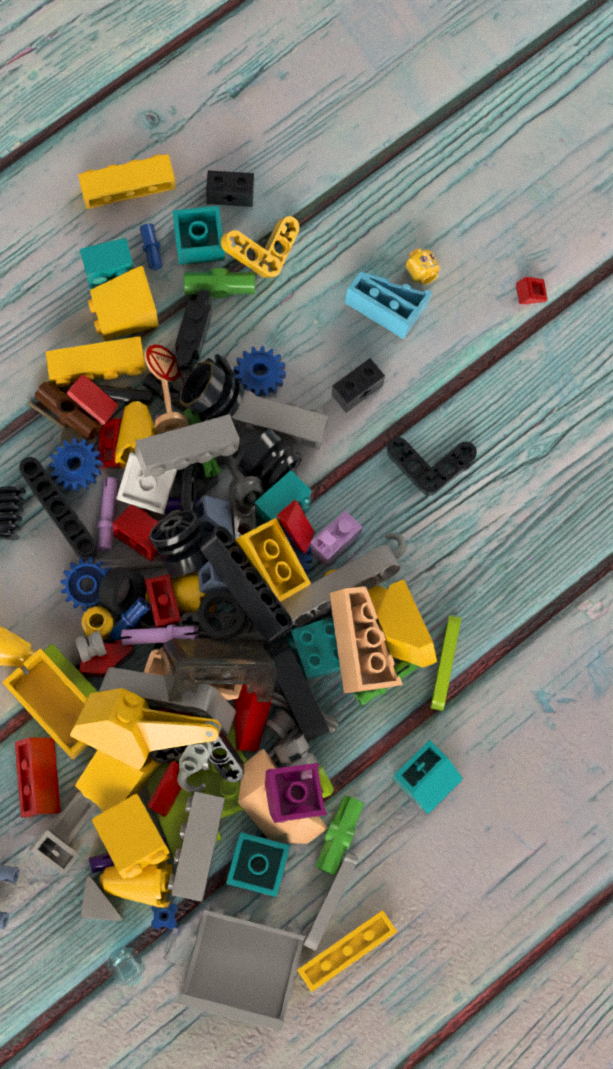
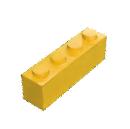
M156 154L151 158L143 160L134 159L125 164H112L103 169H90L78 174L86 209L176 189L169 154Z
M140 336L45 351L49 379L57 387H67L70 383H74L81 375H85L93 382L95 379L101 378L112 380L126 374L128 376H137L146 371Z

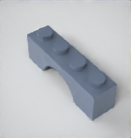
M205 495L195 503V513L203 526V532L208 535L217 526H223L233 535L230 502ZM209 561L198 570L200 592L210 594L218 590L230 591Z

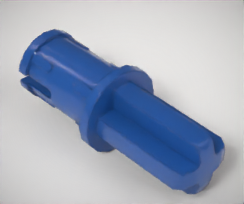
M151 223L140 226L144 244L142 250L146 252L149 269L155 271L163 266L159 252L161 246L157 242L154 225Z
M139 597L130 609L121 614L122 618L115 624L109 635L115 641L121 640L123 638L121 637L122 630H130L132 627H137L138 621L151 609L150 604L144 598Z

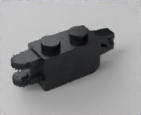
M200 289L196 301L191 300L187 302L175 342L176 362L180 371L188 372L193 360L200 359L212 317V305L208 304L209 291Z

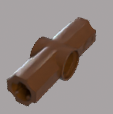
M50 381L43 382L38 387L35 398L58 416V421L61 424L70 426L87 441L97 436L102 427L101 423L81 408L70 396L63 393Z

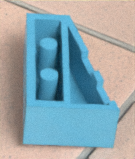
M360 272L348 287L344 303L404 339L427 308L432 291L425 290V292L411 289V286L403 284V286L389 282V279Z

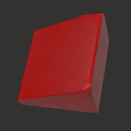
M525 277L516 283L519 304L548 301L544 279Z

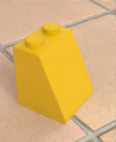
M143 266L134 268L90 290L92 299L87 301L91 314L96 312L98 320L94 321L97 335H103L104 342L159 327L155 304Z
M97 750L75 784V787L86 798L91 799L98 805L102 812H105L136 793L138 794L162 763L155 762L151 757V751H149L145 763L138 770Z
M137 793L91 819L123 879L137 876L142 872L143 868L150 864L160 863L165 859V855L170 853Z

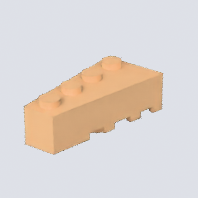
M345 588L329 593L344 693L403 685L400 676H396L393 667L395 665L393 657L388 654L384 633L379 630L376 619L378 617L367 588Z

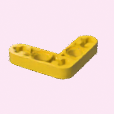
M292 216L279 219L265 249L237 230L223 234L221 246L225 252L264 278L275 277L280 273L297 237L299 223ZM287 223L289 224V225H288V228L290 229L289 232H286L287 227L285 226V224H287ZM232 237L234 238L233 242L236 244L235 246H231L232 241L230 240V238ZM276 241L282 245V252L280 254L274 249ZM249 248L255 252V259L253 261L247 257V250ZM266 263H270V268L272 269V271H268L269 267L266 265Z

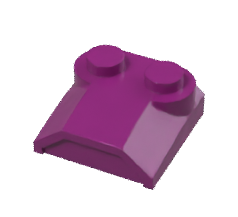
M318 763L266 770L265 790L269 813L274 823H285L327 815L324 808Z

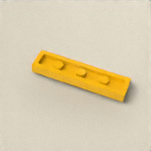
M382 910L297 969L310 991L313 992L397 933V930Z

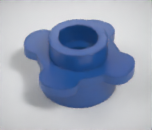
M170 903L167 908L152 906L154 918L151 921V925L153 928L168 927V929H174L176 927L175 913L177 912V906L174 903ZM164 913L167 915L165 919L162 918Z

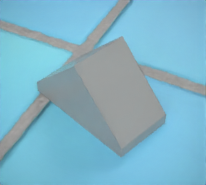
M44 828L29 848L31 852L63 876L80 856V854L46 828Z
M88 877L85 881L81 917L117 922L123 920L122 915L92 877Z

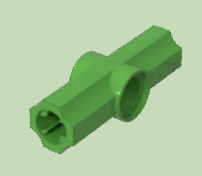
M215 268L209 272H184V294H198L200 289L209 291V295L214 298H226L230 294H255V272H230L224 268Z
M344 795L336 817L331 821L325 836V844L315 868L328 874L336 875L345 850H348L356 831L354 828L364 806L363 802Z

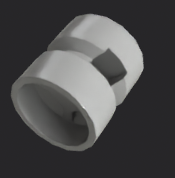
M303 734L294 736L274 748L279 761L286 764L285 767L318 763L314 754L308 753L309 745ZM299 752L300 756L294 759L291 758V756Z

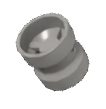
M99 630L91 633L89 637L81 636L75 638L82 662L89 661L96 655L101 657L107 654Z

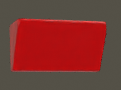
M81 375L67 392L68 396L103 425L118 407V404L85 375Z
M120 418L107 420L104 425L101 424L98 451L102 456L98 460H101L104 466L99 468L123 469L121 468V463L118 462L117 464L115 462V452L122 422Z
M294 500L276 516L294 546L305 554L315 535V531L298 502Z
M170 574L145 579V587L155 628H166L168 625L181 622Z
M174 761L170 762L148 803L150 810L163 817L168 815L182 789L177 781L179 764Z

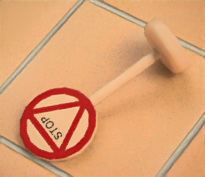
M153 344L146 349L144 359L151 373L162 380L167 413L162 414L155 421V431L157 434L189 426V422L184 414L172 411L168 382L176 381L180 376L176 357L169 349L162 345Z

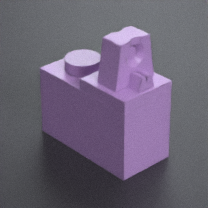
M345 510L310 542L311 553L328 567L361 535L362 526Z

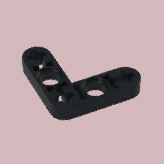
M393 438L387 446L389 458L427 496H433L442 490L473 463L477 454V449L471 442H461L431 467L403 438ZM393 445L399 447L400 445L403 446L402 453L405 456H407L408 453H410L411 455L408 456L402 463L401 461L403 460V455L400 452L394 453ZM461 449L463 451L470 450V458L464 456L458 463L456 459L460 457ZM410 461H417L421 469L418 472H411L407 468V464ZM445 463H450L454 466L455 471L452 474H445L441 470V466ZM438 474L440 478L436 480L435 488L431 486L426 488V479L432 481Z
M220 730L218 738L212 741L213 749L208 758L224 780L238 782L244 774V762L225 734ZM187 746L166 748L160 751L154 750L151 751V757L155 762L169 763L179 759ZM223 748L227 753L218 755L213 750Z

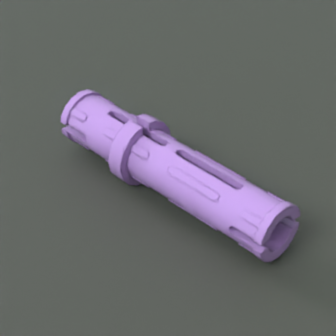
M113 477L103 479L100 521L97 522V528L99 529L97 550L105 552L113 550L114 534L112 523L115 521L119 480Z
M168 625L166 628L123 629L121 637L131 636L132 638L121 640L124 646L164 642L173 645L181 641H198L199 634H188L198 632L197 625L183 627Z

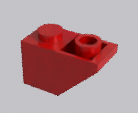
M122 640L114 641V644L104 643L107 654L101 657L93 656L91 660L82 662L81 659L80 673L84 677H105L109 667L119 668L134 655L135 649L133 645L124 646Z

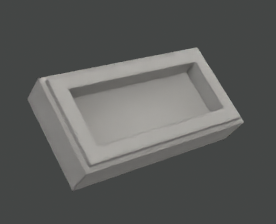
M78 790L48 830L69 846L99 806L91 799L86 798Z

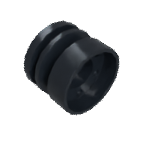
M204 361L197 365L187 376L180 392V402L183 406L194 413L200 414L202 418L207 420L229 414L232 417L242 402L244 385L230 374H225L221 368L212 362Z
M272 429L267 430L255 440L238 464L241 471L248 477H255L260 474L259 479L262 485H265V492L290 470L295 473L303 459L299 452L293 454L294 448L292 446H287L281 450L284 439Z
M186 510L169 515L157 523L150 531L149 539L155 546L154 548L158 554H161L160 559L170 575L181 576L189 574L208 562V559L200 549V542L207 534L203 532V526L194 511Z

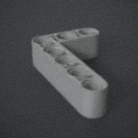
M109 667L99 690L101 692L124 688L146 699L151 707L190 713L198 718L215 719L220 723L221 730L225 736H228L236 714V710L213 686L202 682Z

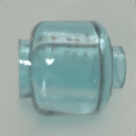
M124 945L108 956L107 970L118 985L124 986L129 984L130 987H133L143 979L142 974L146 969V964L135 948H127Z

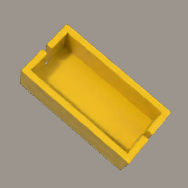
M40 648L23 663L29 671L27 675L18 667L2 683L66 754L74 760L89 746L70 736L87 698Z

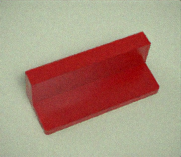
M29 737L16 741L15 754L21 818H30L44 814H59L61 807L54 739Z

